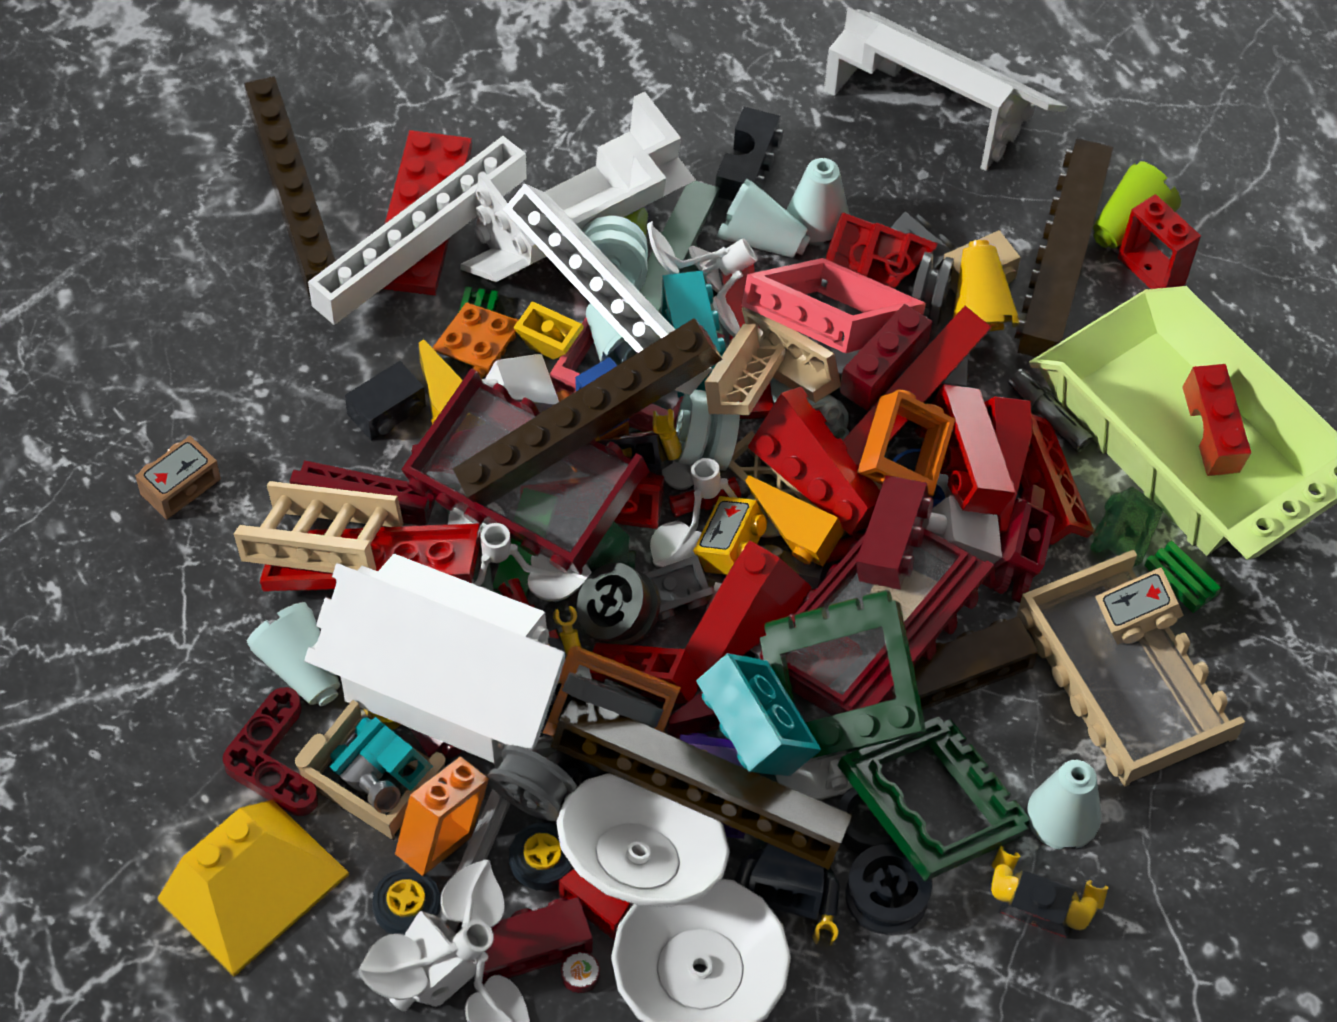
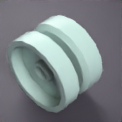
M613 215L598 217L587 223L581 231L639 291L645 284L648 269L647 240L639 226L627 218Z
M695 389L691 395L684 394L675 428L682 445V453L678 459H675V462L693 465L701 457L710 458L718 463L719 470L725 471L734 453L740 415L709 414L706 391Z

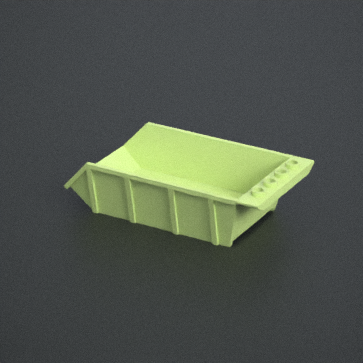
M1187 286L1145 289L1029 361L1031 368H1038L1057 403L1093 436V440L1098 444V449L1103 454L1106 452L1144 491V496L1149 502L1153 500L1187 535V541L1192 546L1196 545L1206 556L1229 541L1247 560L1256 558L1337 503V476L1335 475L1337 474V431ZM1226 364L1251 449V455L1240 473L1207 476L1199 449L1203 439V420L1201 415L1190 416L1182 387L1194 366ZM1309 491H1314L1317 495H1313ZM1283 508L1290 509L1292 513L1286 512ZM1257 526H1263L1266 530H1261Z

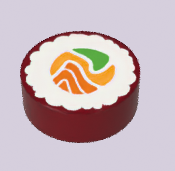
M575 952L567 956L561 966L563 984L567 989L575 993H586L592 990L600 978V966L596 958L587 952Z

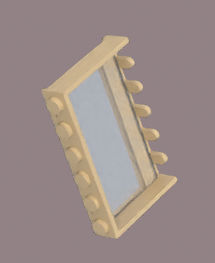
M1134 550L1024 593L1017 611V616H1019L1024 627L1030 631L1035 640L1038 654L1049 662L1052 667L1054 680L1059 687H1064L1074 713L1083 718L1088 726L1091 741L1095 746H1100L1106 756L1110 772L1115 777H1119L1124 787L1128 786L1132 781L1228 740L1231 742L1237 739L1245 723L1242 716L1229 721L1225 715L1224 710L1228 703L1227 696L1223 691L1212 694L1207 687L1205 681L1209 674L1208 667L1203 661L1194 666L1186 653L1190 646V640L1186 633H1181L1175 637L1169 627L1164 629L1155 628L1144 633V636L1136 642L1128 644L1123 642L1117 645L1095 596L1137 578L1132 570L1137 557Z

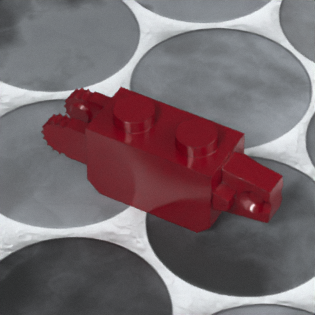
M1034 484L1030 488L1024 489L1021 497L1015 500L1008 529L1000 534L1002 558L994 563L996 584L993 590L1004 594L1010 582L1013 581L1011 597L1012 600L1018 603L1021 602L1022 595L1030 591L1032 578L1040 574L1045 565L1055 521L1054 515L1043 509L1045 490Z

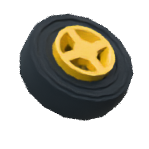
M535 823L529 825L516 834L510 845L509 865L514 877L522 885L533 890L548 891L559 887V881L574 869L561 850L558 829L554 824Z
M399 869L387 874L379 881L373 893L372 910L376 921L389 934L405 935L420 911L438 916L441 909V895L436 883L427 874L422 876L414 869Z

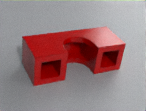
M1226 364L1194 366L1182 388L1190 416L1201 415L1203 420V439L1199 449L1207 476L1240 473L1251 455V449Z

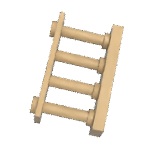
M269 481L267 489L272 510L260 527L239 525L234 532V537L241 561L329 573L334 572L336 563L354 570H358L361 566L376 570L371 542L381 526L399 527L403 526L404 523L397 496ZM285 514L301 516L292 531L276 529ZM317 518L333 520L324 535L308 533ZM349 522L366 524L357 539L340 537Z

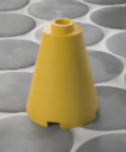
M988 240L969 242V247L964 248L962 251L953 318L966 305L991 326L989 332L1005 330L1004 323L1011 321L1012 328L1018 326L1019 317L996 246L989 245Z

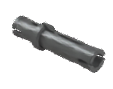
M1024 368L1019 369L1010 377L1008 384L1024 400L1031 401V411L1036 410L1044 419H1047L1051 426L1077 452H1081L1091 443L1093 436L1051 396V391L1047 387H1041Z

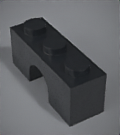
M743 107L735 127L733 150L746 153V155H734L725 152L716 174L715 186L720 187L719 198L733 201L746 179L752 181L763 190L766 178L763 174L765 170L770 172L775 153L772 151L774 147H780L784 130L779 129L780 115Z

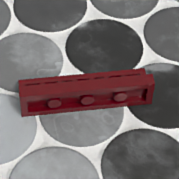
M306 460L303 462L301 471L293 470L289 480L290 484L397 496L403 523L416 526L428 524L436 498L429 493H426L425 496L418 494L407 485V481Z

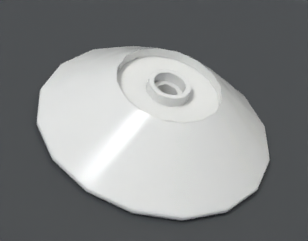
M610 773L587 779L574 792H571L565 798L556 822L561 850L577 873L606 895L639 906L674 907L703 897L723 878L730 854L724 826L721 822Z
M721 879L703 897L674 907L639 906L633 904L618 925L611 959L618 991L636 1017L642 1022H762L768 1017L786 989L791 956L783 925L763 898L733 880ZM697 964H703L707 967V970L697 972L693 967Z

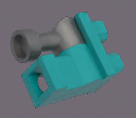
M364 717L355 726V734L358 736L349 746L345 744L338 745L330 754V758L333 761L330 768L361 795L368 793V802L377 812L387 813L397 806L400 800V791L391 782L379 780L386 771L409 791H412L432 769L433 765L406 741L384 725L377 717H374L373 720ZM412 761H418L416 770L411 775L403 777L405 767Z

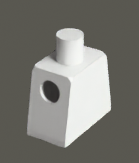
M542 354L497 360L494 362L487 377L482 379L484 384L492 388L496 383L501 384L507 389L510 396L519 402L524 397L530 399L535 403L540 413L559 402Z
M949 496L932 509L929 519L924 518L922 527L984 562L988 560L994 564L1002 558L997 515L962 511L955 497Z
M422 911L418 913L405 936L411 938L418 945L421 954L420 960L448 946L453 942L456 935L442 918ZM455 952L449 953L432 964L422 967L427 976V985L417 996L406 1000H389L402 1011H407L415 1000L435 1007L439 1006L475 976L477 960L466 961L459 958Z

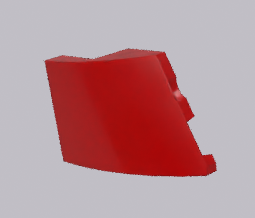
M843 212L840 215L825 259L894 289L922 261L924 252H932L938 243L912 233H903L877 222L873 224Z

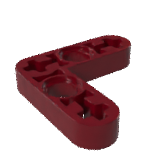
M280 687L269 694L226 748L223 754V764L226 773L232 779L267 800H274L289 813L296 816H305L312 813L318 805V794L315 785L299 773L269 756L299 718L302 708L299 695L294 689ZM290 701L291 708L284 707L279 712L277 704H286ZM276 716L278 717L279 724L274 719ZM258 727H270L273 733L268 739L259 741L252 737L254 730ZM244 756H246L248 765L255 769L253 774L251 773L250 767L246 766L243 763H239L235 767L233 759L237 758L241 760ZM267 772H276L281 776L280 781L274 786L267 787L260 783L261 777ZM288 783L291 791L298 795L307 792L308 800L300 799L296 803L293 793L286 789Z

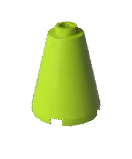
M1144 161L1130 166L1093 225V237L1096 242L1104 248H1117L1120 246L1131 209L1154 194L1176 212L1181 207V198L1175 186L1170 190L1164 183L1168 179L1167 176L1153 165Z

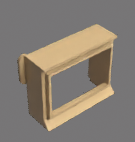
M352 700L325 735L315 734L295 758V764L299 768L301 776L315 785L317 792L393 840L394 834L403 824L410 794L445 769V757L443 754L436 752L429 758L419 752L433 765L432 769L412 791L407 789L397 806L388 815L377 812L370 804L322 774L332 761L330 754L338 745H343L349 740L353 733H355V726L364 718L361 715L359 703ZM412 761L407 766L416 770L418 761Z

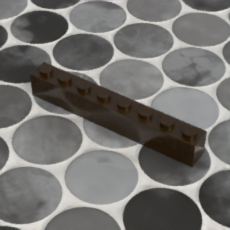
M275 76L245 82L244 87L248 109L310 300L308 281L336 260Z
M1076 138L1074 149H1067L1062 168L1068 169L1067 174L1060 172L1056 191L1061 192L1060 197H1053L1049 215L1055 217L1053 221L1047 220L1042 239L1048 240L1047 245L1040 244L1035 263L1041 264L1040 270L1033 269L1028 288L1034 289L1033 295L1026 294L1021 312L1027 314L1026 321L1019 319V325L1015 332L1014 338L1020 340L1017 353L1037 357L1060 343L1063 339L1111 160L1113 146Z
M693 318L453 468V471L466 497L472 502H477L486 507L723 359L707 331Z
M576 697L571 699L559 719L550 746L828 870L852 815L757 773L749 772L741 766L643 723Z

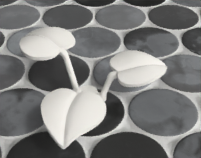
M653 221L648 223L647 229L650 243L661 265L670 274L680 273L678 268L694 264L700 271H703L707 283L711 284L712 289L718 293L717 297H713V307L718 312L719 321L725 330L735 337L740 327L732 309L726 303L725 295L732 285L743 277L741 271L757 262L756 255L748 242L742 238L730 247H723L712 253L691 246L688 249L692 259L682 261L675 257L666 238L653 227ZM719 268L726 276L732 274V277L723 288L719 276Z
M701 457L693 465L677 463L673 460V464L662 469V476H665L664 481L670 487L677 490H685L694 485L695 501L690 527L683 522L673 521L661 525L652 535L650 549L653 563L657 568L696 556L693 550L702 532L695 530L698 527L702 498H714L721 489H724L729 497L738 498L729 487L728 480L721 478L719 465L715 460ZM750 494L747 498L756 500L752 494ZM761 508L768 521L766 531L761 537L771 538L780 536L781 534Z
M461 489L459 493L465 495L463 489ZM495 502L486 506L506 517L502 508ZM454 508L453 511H450L448 525L473 523L463 516L464 512ZM482 523L480 526L482 531L480 543L483 556L481 558L482 563L478 578L475 582L474 580L472 581L474 585L487 589L481 585L484 582L489 562H502L510 554L514 556L525 572L530 573L528 577L530 591L545 601H560L568 598L582 587L585 580L591 574L586 564L582 569L581 575L570 569L567 573H564L549 563L550 559L542 554H539L538 557L532 556L531 565H528L518 552L517 545L510 544V532L506 526L500 523L489 525Z
M489 860L479 861L463 868L447 882L442 891L441 907L444 915L451 921L463 922L462 929L455 935L452 943L431 956L420 960V949L411 938L402 934H390L379 939L370 948L359 968L360 976L373 991L389 999L406 1000L417 996L426 988L427 976L422 967L428 966L449 953L455 952L463 960H477L474 986L478 992L471 995L466 1002L465 1011L468 1022H530L525 1001L521 992L512 981L501 975H494L485 982L484 986L482 984L484 964L488 959L485 951L493 942L491 927L500 921L504 912L503 894L494 877Z

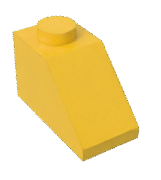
M532 301L514 326V329L530 349L554 360L567 353L584 329V326L573 319Z

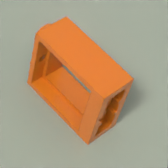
M896 390L893 393L880 396L857 473L883 485L886 475L926 482L928 496H933L955 419L944 414V410L941 407L925 404L915 399L916 396L909 391ZM897 414L927 429L915 472L884 457Z
M460 756L410 794L395 855L420 875L424 876L468 841L473 835L489 778Z

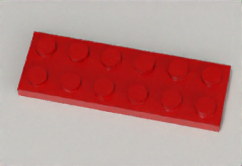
M409 130L385 224L469 161L472 138ZM450 237L383 289L436 296Z
M480 524L381 527L371 542L376 565L375 571L378 572L391 556L396 554L472 584L482 531ZM363 528L345 529L340 537L357 539ZM328 529L309 530L308 533L324 535ZM264 564L260 578L263 592L335 589L337 583L336 578L332 577L333 573Z

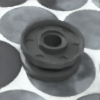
M925 251L916 276L912 297L926 303L925 308L930 309L929 319L932 320V325L937 326L947 299L954 258L946 256L940 269L937 270L933 269L934 253Z

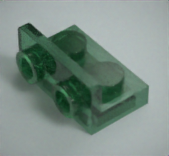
M1131 486L1120 493L1115 492L1105 503L1104 508L1106 512L1102 521L1094 529L1093 536L1095 538L1090 549L1098 553L1108 548L1117 556L1134 550L1137 554L1133 566L1135 567L1143 562L1164 509Z

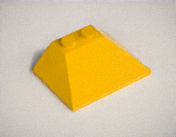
M269 800L239 808L180 859L157 899L235 977L349 876V872L274 800Z

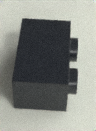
M401 361L345 394L347 415L371 441L380 435L389 433L397 424L408 417L416 416L426 407L424 386Z

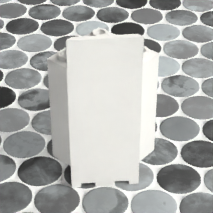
M847 7L845 30L828 51L824 91L833 96L838 93L857 68L870 74L877 68L895 77L904 66L992 109L981 169L987 171L993 161L998 162L1005 152L1006 144L1008 141L1013 142L1020 132L1021 124L1023 121L1028 122L1031 119L1036 105L1047 111L1065 112L1069 107L873 12L868 13L864 10H854Z
M643 92L635 96L633 100L630 132L598 147L595 167L545 191V193L582 230L587 223L598 217L611 215L625 217L694 182L696 179L678 158L681 137L649 96ZM484 171L478 173V188L476 189L477 207L475 208L477 225L475 226V232L479 240L483 244L487 243L491 249L460 264V269L497 282L546 257V254L503 210L508 203Z
M393 554L378 572L365 566L354 570L336 563L332 577L336 578L337 584L332 599H324L316 627L321 628L317 643L313 647L308 648L304 661L341 676L346 702L350 703L354 700L359 703V707L493 763L500 757L506 745L521 746L531 751L535 749L565 662L564 651L548 646L549 631L546 627L544 611Z

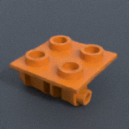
M466 302L435 343L433 350L436 353L471 364L472 368L477 371L482 379L487 377L493 363L500 360L501 355H504L510 341L515 340L516 331L514 326L518 319Z

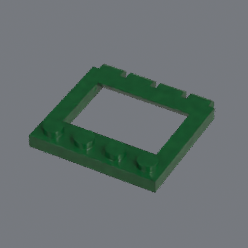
M888 589L864 595L862 598L864 609L861 608L858 598L829 605V619L825 608L821 607L796 614V628H794V623L790 616L765 623L766 636L760 637L763 659L768 661L794 705L786 652L878 627L883 628L897 699L805 722L821 748L806 763L927 733L901 604L896 600H892Z
M939 716L924 722L927 733L856 750L842 756L837 764L838 768L925 882L1021 838L1028 829L1026 826L1031 821L1030 817L1016 800L1007 803L1011 793L995 773L984 774L989 766L972 744L962 746L967 738L952 719L943 722ZM929 745L992 826L944 847L940 841L932 839L926 832L925 827L927 824L919 813L910 810L903 802L904 794L894 782L887 781L882 775L881 768L883 764Z

